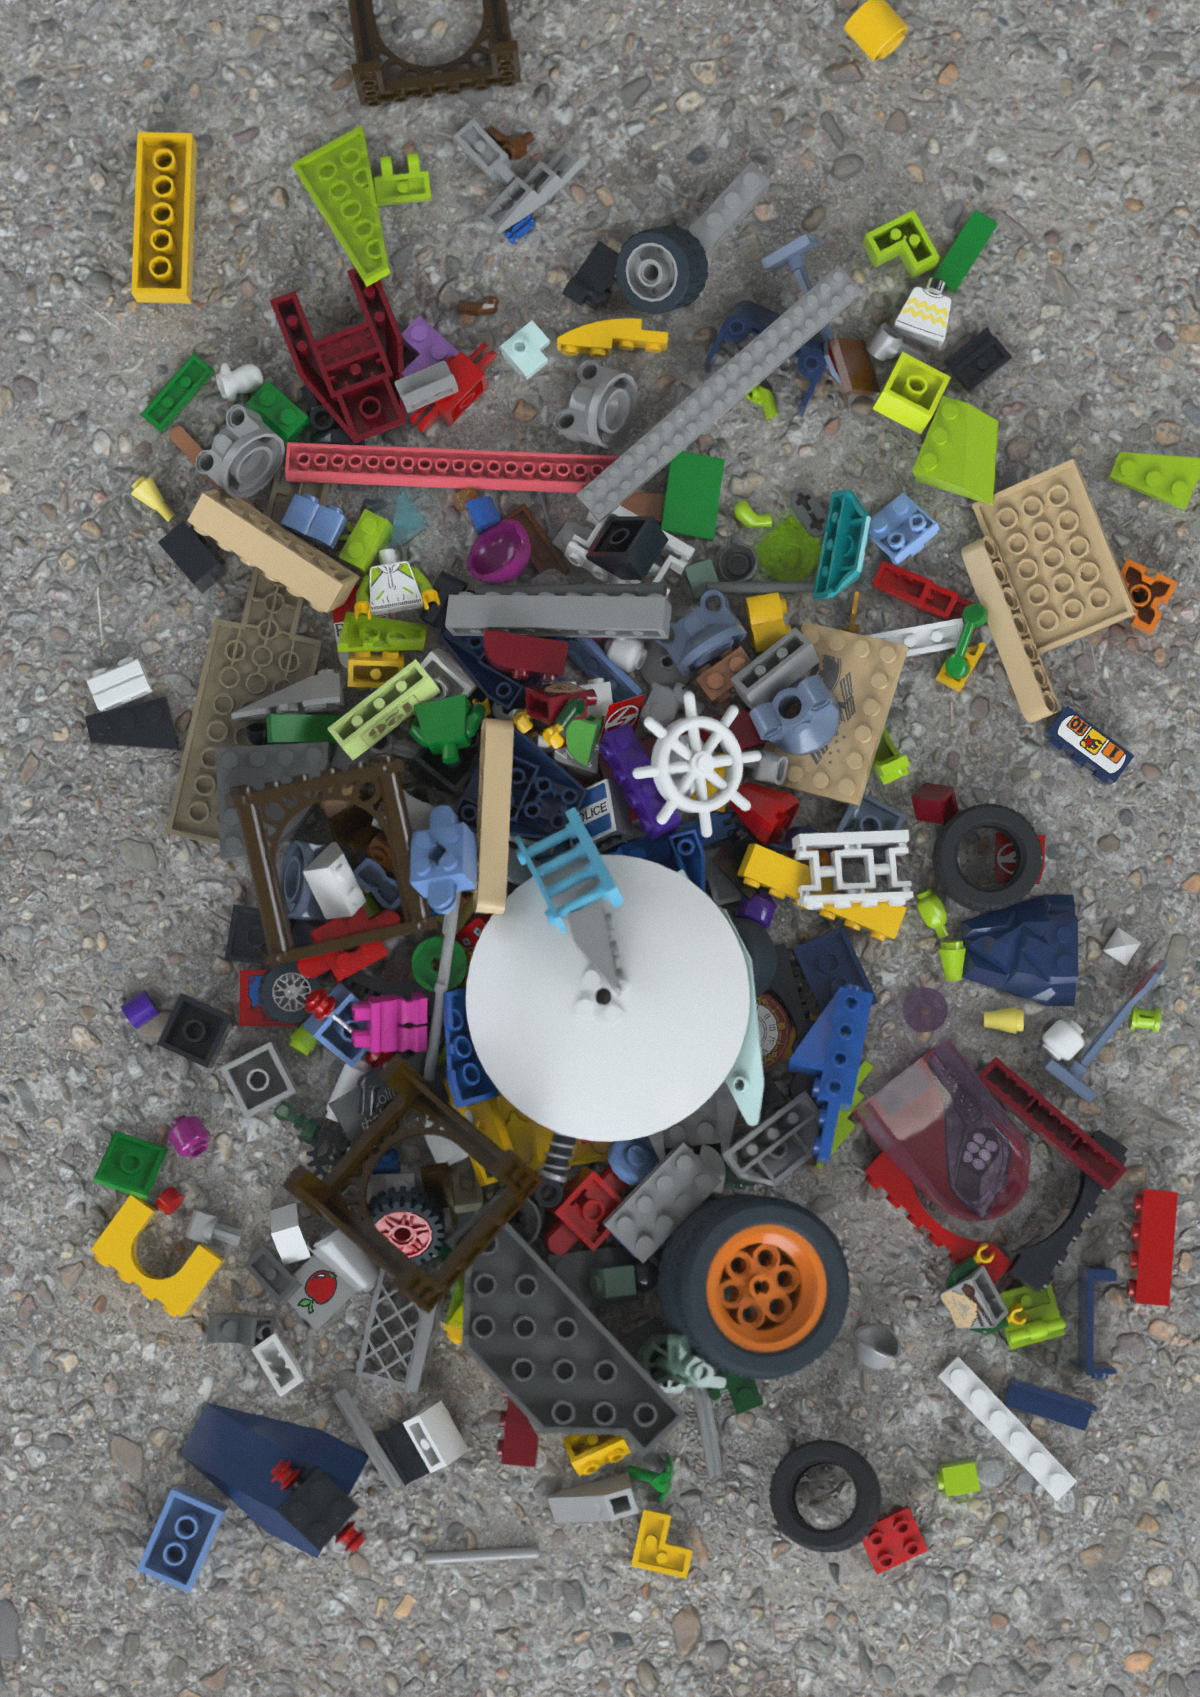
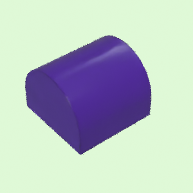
M145 990L121 1005L124 1015L135 1029H139L160 1014V1011Z

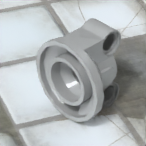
M589 359L578 367L577 376L581 382L572 392L569 407L562 409L555 416L554 425L570 442L583 441L609 449L616 447L623 441L632 427L638 403L637 385L632 376L600 366L597 361Z
M233 405L226 414L227 427L217 434L212 443L211 450H203L197 455L195 467L199 473L209 476L231 497L244 498L264 488L277 474L283 462L285 447L283 440L263 423L262 417L258 412L242 405Z

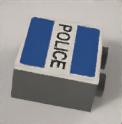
M604 779L586 788L587 793L578 814L598 852L600 853L634 837L629 805L620 784L611 779ZM569 838L571 850L576 848L575 844L580 842L578 838L574 840Z

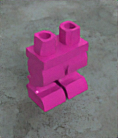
M422 991L412 993L411 1000H405L402 996L389 994L377 997L366 996V1001L352 1004L353 1020H366V1029H352V1044L354 1047L368 1048L371 1053H379L380 1051L393 1052L397 1050L401 1052L405 1050H412L414 1052L427 1051V1025L425 1024L427 1023V997ZM410 1023V1027H405L404 1024Z

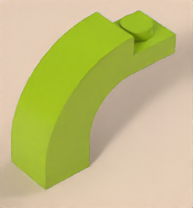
M885 726L871 768L883 785L908 775L907 767L910 766L907 756L896 749Z

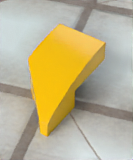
M982 642L967 648L964 659L969 662L970 671L965 678L954 679L946 671L944 662L935 680L960 692L987 644Z

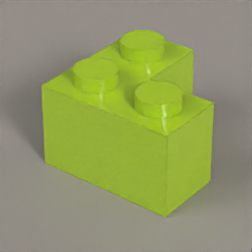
M915 210L865 234L862 243L875 268L899 256L911 279L935 268L940 258Z

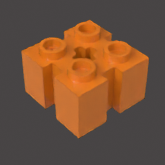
M1127 558L1120 572L1131 597L1132 594L1137 595L1141 591L1144 593L1143 598L1147 599L1145 602L1136 603L1134 602L1135 598L1131 597L1137 612L1136 615L1129 617L1133 620L1131 627L1151 636L1163 613L1157 610L1159 604L1167 606L1178 582L1160 573H1157L1155 579L1145 575L1147 567Z

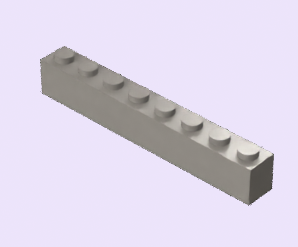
M459 592L458 595H449L445 627L453 636H484V629L531 637L669 639L672 606L666 597L656 593L648 594L647 597H636V595L631 593H622L620 596H609L604 593H594L592 596L566 593L565 596H555L552 593L542 592L538 596H532L522 592H514L512 595H501L496 592H486L485 595Z

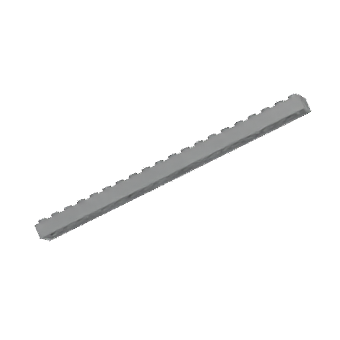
M838 265L576 495L580 502L601 523L857 299L862 292L860 288Z

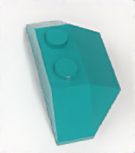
M844 489L832 492L812 599L833 598L858 580L863 570V559L869 540L868 532L871 517L852 490Z

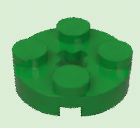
M442 936L422 941L412 955L414 978L423 988L435 992V983H437L438 972L433 970L435 964L432 961L434 958L441 959L444 938ZM454 941L447 991L459 986L467 974L468 960L464 949L456 941Z

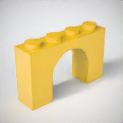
M130 1195L91 1248V1251L96 1254L94 1259L105 1267L111 1265L118 1270L117 1276L129 1284L132 1281L141 1287L140 1293L148 1299L154 1300L156 1298L164 1304L162 1308L168 1314L174 1317L177 1315L182 1317L187 1314L223 1264L225 1258L206 1244L201 1243L181 1270L174 1276L157 1277L149 1274L142 1268L137 1259L136 1245L140 1234L158 1209L144 1199Z

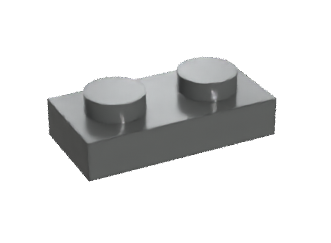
M264 1245L243 1265L280 1305H284L302 1286L300 1281Z

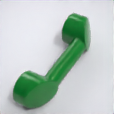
M977 603L970 604L963 610L962 616L965 622L954 654L950 655L945 662L947 673L954 679H963L968 675L970 665L964 659L973 630L975 627L984 625L988 619L986 608Z

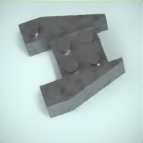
M724 1080L715 1093L692 1114L667 1129L648 1135L660 1162L669 1153L668 1148H674L680 1141L684 1142L687 1146L721 1143L723 1154L732 1144L739 1107ZM741 1081L740 1085H741V1088L743 1089V1087H744V1082Z

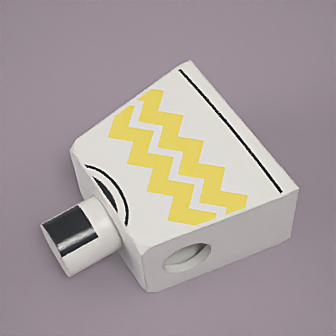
M932 277L929 279L926 289L920 287L913 289L893 326L902 336L941 349L946 336L951 299L941 295L945 282Z

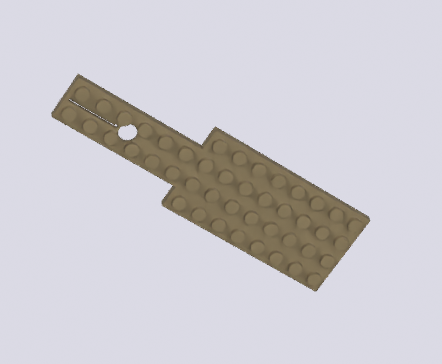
M281 465L274 477L266 516L281 525V521L295 494L303 496V493L310 494L319 500L317 504L326 507L331 483L286 481L285 465ZM297 535L304 541L308 542L309 544L317 548V543ZM254 566L242 622L236 623L214 618L165 832L168 835L220 845L216 748L256 746L249 742L246 727L257 722L267 724L266 719L235 723L232 720L231 713L317 673L323 641L297 635L305 598L292 595L286 590L287 586L281 582L269 580L263 575L264 571ZM268 741L265 744L262 743V745H277L273 743H268Z

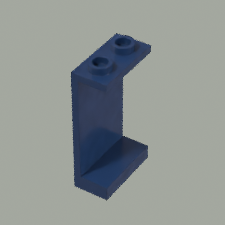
M1078 1265V1368L1086 1372V1375L1091 1376L1092 1379H1109V1374H1117V1368L1106 1362H1094V1281H1117V1270L1108 1266Z

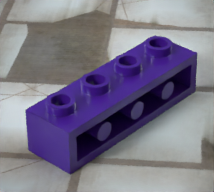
M630 723L605 733L599 743L601 754L608 761L616 782L623 789L629 806L634 810L639 819L640 827L647 834L650 842L675 831L681 822L676 809L665 824L657 822V815L667 801L658 791L653 777L636 779L633 776L635 768L651 766V762Z

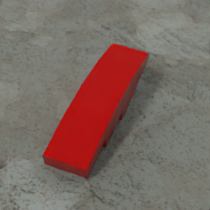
M883 560L871 584L872 587L942 621L963 619V610L968 605L974 604V602L960 597L958 593L934 584L933 580ZM977 627L974 628L972 634H975Z

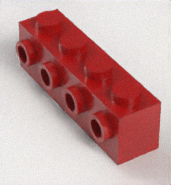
M1138 1188V1194H1134L1133 1210L1137 1211L1136 1222H1132L1131 1239H1134V1251L1130 1250L1128 1258L1129 1267L1132 1268V1278L1127 1280L1126 1294L1130 1296V1301L1133 1303L1168 1307L1170 1305L1178 1192Z

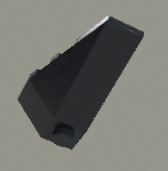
M478 687L468 699L473 708V699H477L478 703H482L488 697ZM489 699V703H490L491 713H490L489 715L483 717V719H484V718L495 719V717H494V715H493V712H492V706H493L494 701H492V700H490V699ZM483 719L476 735L471 737V745L458 749L459 761L457 763L444 764L442 753L432 754L428 747H422L412 758L408 771L428 788L455 795L472 777L480 758Z

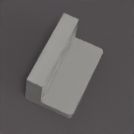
M441 361L395 381V386L407 413L459 391L453 374H451L446 361Z

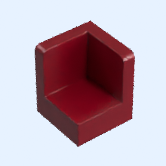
M924 783L911 796L915 817L919 821L945 825L958 811L955 790L952 786Z

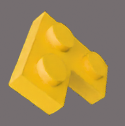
M643 1508L631 1566L687 1579L693 1549L666 1542L671 1514Z

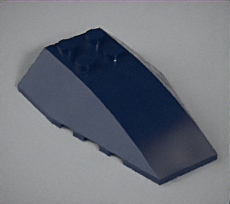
M206 1403L180 1454L267 1533L315 1558L319 1557L321 1551L319 1552L277 1512V1507L293 1490L290 1488L281 1491L282 1483L279 1480L271 1482L273 1475L270 1472L281 1460L287 1462L291 1459L290 1467L293 1470L301 1469L298 1480L302 1481L318 1464L350 1495L369 1459L367 1453L321 1429L309 1428L288 1421H279L266 1416L254 1415L211 1403Z

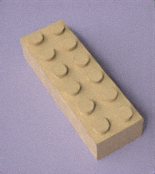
M221 487L203 492L187 520L194 525L196 532L217 540V545L220 548L229 552H235L241 556L240 560L251 567H258L264 571L263 575L274 582H281L287 586L286 590L296 597L302 596L310 601V606L319 612L325 611L328 613L344 605L359 579L358 575L242 499L231 497Z

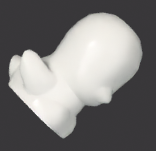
M223 363L220 367V373L216 375V382L222 397L227 398L230 402L237 401L238 393L245 394L259 390L263 384V375L261 370L253 364H245L234 371H230L229 365Z

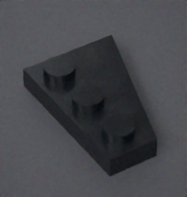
M167 697L85 716L90 741L94 745L180 751Z

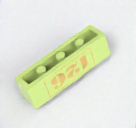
M415 659L327 729L349 757L355 760L415 713L414 705L429 702L441 691Z

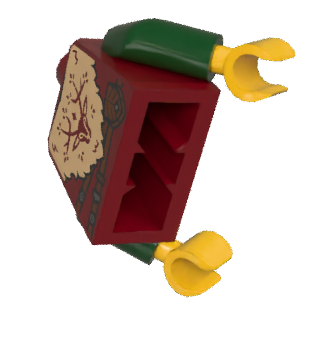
M570 682L525 687L526 710L517 713L513 717V723L521 733H525L532 728L533 724L529 719L530 716L550 726L555 725L544 730L543 738L548 746L553 745L557 749L564 743L560 732L566 730L572 721L586 718L588 715L587 707L596 705V692L593 689H583Z

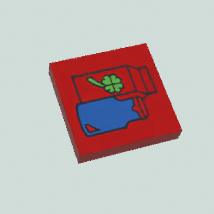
M240 970L239 1026H296V1023H281L273 1020L262 1010L263 1007L259 1004L257 990L260 986L259 981L267 970Z

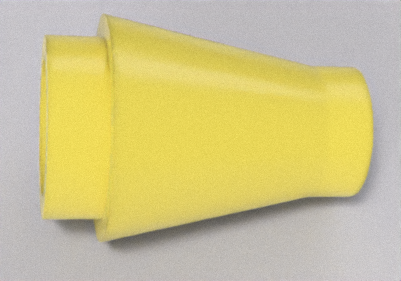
M1017 1006L994 1011H984V1028L1013 1034L1024 1032V1009H1017Z

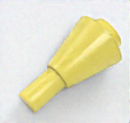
M142 476L131 486L134 489L131 495L152 509L157 510L167 522L176 516L165 504V500L152 476L147 479Z

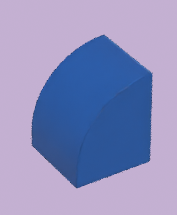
M491 496L476 498L465 503L478 534L483 533L493 524L502 521Z

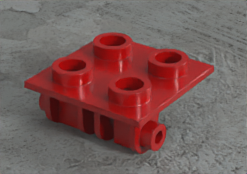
M901 1505L898 1506L899 1508L889 1512V1516H887L886 1512L883 1513L884 1518L879 1519L878 1517L872 1531L862 1540L877 1575L928 1551L908 1506L903 1508Z

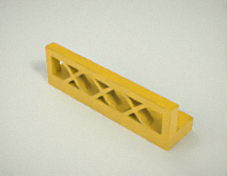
M448 1078L443 1080L451 1106L465 1118L466 1109L469 1110L474 1118V1126L504 1151L508 1147L514 1151L496 1098L457 1109ZM469 1155L480 1187L499 1182L495 1177L487 1178L484 1167Z

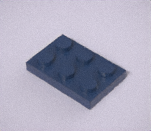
M844 926L792 949L821 1014L839 987L845 988L846 984L862 987L863 992L873 993L871 1006L878 1003Z

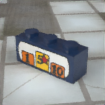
M1068 706L1060 712L1043 735L1048 739L1046 743L1058 752L1062 749L1070 755L1069 760L1079 768L1086 767L1092 772V778L1102 785L1115 783L1134 758L1132 753Z

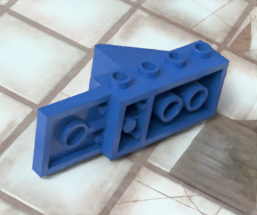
M846 984L845 988L839 987L834 997L791 1056L787 1070L816 1076L811 1097L817 1098L815 1105L822 1106L817 1127L822 1128L821 1136L816 1135L812 1155L817 1156L816 1163L827 1165L830 1160L839 1110L849 1112L853 1103L873 999V993L863 992L862 987L852 984Z

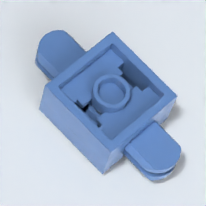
M440 805L431 810L429 829L412 832L410 884L423 898H427L428 904L440 914H446L456 907V892L477 888L478 838L464 822L458 823V816L446 805Z

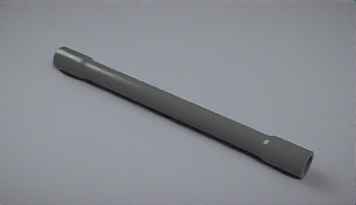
M666 582L568 585L477 584L475 595H485L486 592L512 595L514 592H522L527 595L538 596L539 593L547 592L555 596H565L566 593H578L582 596H592L594 593L620 596L622 593H631L636 595V597H647L648 594L656 593L666 597L667 585Z

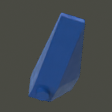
M466 988L444 993L447 1076L456 1108L468 1107L500 1096L498 1089L482 1066L471 1039L467 1021Z

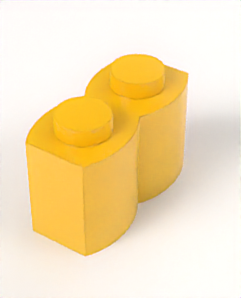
M779 592L748 597L744 600L754 654L764 653L791 631L790 625H785L783 615L787 614L785 598H780Z

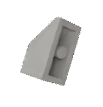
M417 1172L371 1174L367 1188V1203H369L370 1198L373 1196L377 1197L378 1192L382 1190L387 1194L388 1188L395 1187L396 1192H399L400 1186H406L407 1192H410L411 1187L418 1188Z

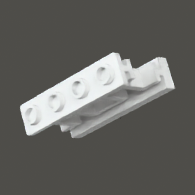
M619 506L599 523L589 512L586 520L596 525L595 529L587 541L574 534L566 547L564 556L571 564L577 567L582 566L601 581L606 580L611 584L640 583L641 581L621 580L588 561L585 557L611 517L638 515ZM663 531L669 540L663 548L661 555L666 557L667 560L662 568L656 564H653L650 568L649 574L655 576L653 582H661L669 568L682 575L684 568L690 563L695 549ZM667 588V596H666V598L668 597L669 592H670V589H668V588Z
M889 830L798 834L792 839L793 850H796L795 860H809L811 885L798 887V894H800L798 905H806L807 910L823 909L824 904H834L835 909L849 908L851 903H861V907H876L878 902H888L889 906L905 905V901L914 897L913 891H910L912 885L911 881L897 880L895 856H904L909 853L908 847H906V843L909 841V831ZM896 846V848L885 850V864H874L873 849H861V847ZM841 848V850H834L830 853L831 866H819L818 851H807V849ZM863 857L865 883L843 884L841 858ZM875 875H887L888 890L899 889V892L865 893V891H871L876 888ZM820 877H832L833 892H845V894L810 896V893L821 891Z

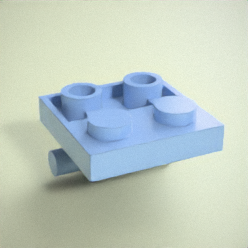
M903 492L871 518L868 535L890 557L888 561L898 566L906 558H912L924 548V544L937 534L939 526L936 521Z

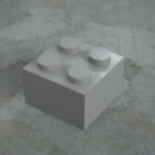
M269 1042L220 1067L245 1118H250L300 1092L275 1042Z

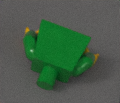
M466 694L414 705L416 717L412 719L408 717L406 719L409 726V734L422 747H428L432 754L442 753L444 764L457 763L459 761L458 749L471 745V737L476 735L483 717L491 713L489 699L485 698L486 700L482 703H478L477 699H473V708Z

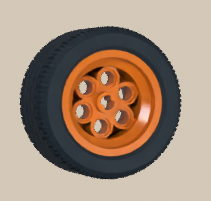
M753 1194L727 1195L703 1204V1206L696 1208L685 1217V1220H682L677 1226V1230H674L670 1236L671 1239L668 1240L658 1270L660 1272L657 1281L659 1286L657 1287L661 1311L671 1333L685 1336L690 1343L691 1354L701 1356L709 1366L750 1379L780 1378L804 1369L805 1366H809L815 1359L817 1360L824 1354V1351L831 1346V1342L837 1337L838 1331L841 1330L843 1320L846 1318V1310L850 1301L848 1299L850 1296L848 1264L844 1252L841 1250L842 1247L839 1241L836 1240L833 1232L829 1230L824 1221H821L809 1209L790 1200ZM764 1250L767 1259L765 1263L760 1265L757 1259L758 1254ZM737 1257L740 1260V1267L736 1272H733L730 1265L732 1260ZM782 1271L783 1284L779 1285L777 1283V1275ZM755 1281H760L763 1284L760 1292L753 1289ZM730 1285L733 1293L730 1299L725 1300L723 1291ZM773 1299H776L778 1304L771 1313L769 1304ZM749 1306L752 1314L747 1321H744L742 1312Z

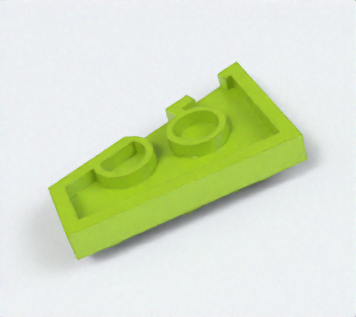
M346 611L337 652L424 650L428 625L371 616V619L368 620V615L359 614L358 620H356L354 612Z

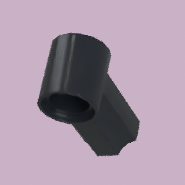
M443 570L432 587L438 593L440 605L438 606L435 601L429 602V609L426 610L424 608L419 619L440 630L446 620L449 595H458L459 592H465L468 584Z

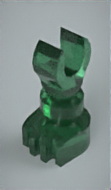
M281 1101L284 1106L288 1107L289 1112L286 1116L274 1112L275 1117L281 1121L291 1122L297 1130L302 1129L300 1137L305 1143L309 1144L310 1141H314L317 1136L316 1133L320 1132L323 1123L314 1117L307 1120V1116L303 1113L301 1115L297 1113L291 1103Z

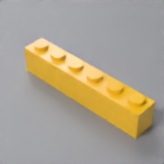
M749 844L737 876L744 878L743 883L759 889L760 885L770 889L768 894L784 900L785 896L795 899L794 905L807 910L806 905H798V899H800L798 887L811 885L810 867L758 844ZM820 877L821 891L810 893V896L845 894V892H833L832 877ZM878 902L876 907H861V903H851L849 908L835 909L834 904H824L823 909H818L820 910L818 915L833 921L835 917L845 920L844 926L856 931L864 928L870 931L868 936L884 942L885 938L895 939L907 907L889 906L888 902Z

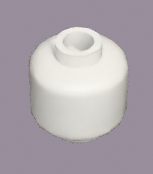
M609 638L604 649L608 659L628 673L633 672L635 669L639 670L645 663L648 653L645 649L644 641L638 638H625L624 640Z
M1058 1020L1043 1035L1044 1045L1042 1047L1056 1061L1059 1062L1061 1059L1069 1061L1084 1046L1085 1042L1081 1036L1084 1031L1073 1020L1069 1023L1064 1020Z

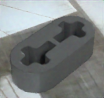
M799 488L795 490L790 499V506L810 537H823L828 516L810 489ZM799 495L803 498H809L807 502L809 511H806L802 504L799 506L796 504ZM810 515H813L816 521H823L821 531H818L817 528H810L812 525Z

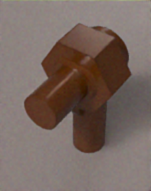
M493 126L488 127L486 133L496 143L503 146L502 150L511 160H520L527 154V145L535 139L530 131H527L522 136L516 134L506 136Z

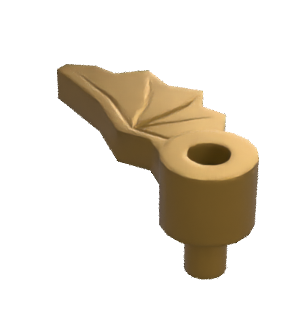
M858 590L854 591L849 626L841 627L843 631L856 634L859 633V624H855L860 593Z

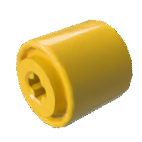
M868 0L847 21L844 31L869 59L875 62L887 57L902 43L906 37L908 25L885 0Z

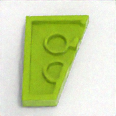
M1119 452L1108 479L1185 510L1200 476V458Z

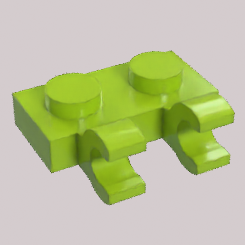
M418 153L407 154L409 173L397 175L393 173L391 156L380 157L382 176L374 177L378 207L432 201L429 172H420Z

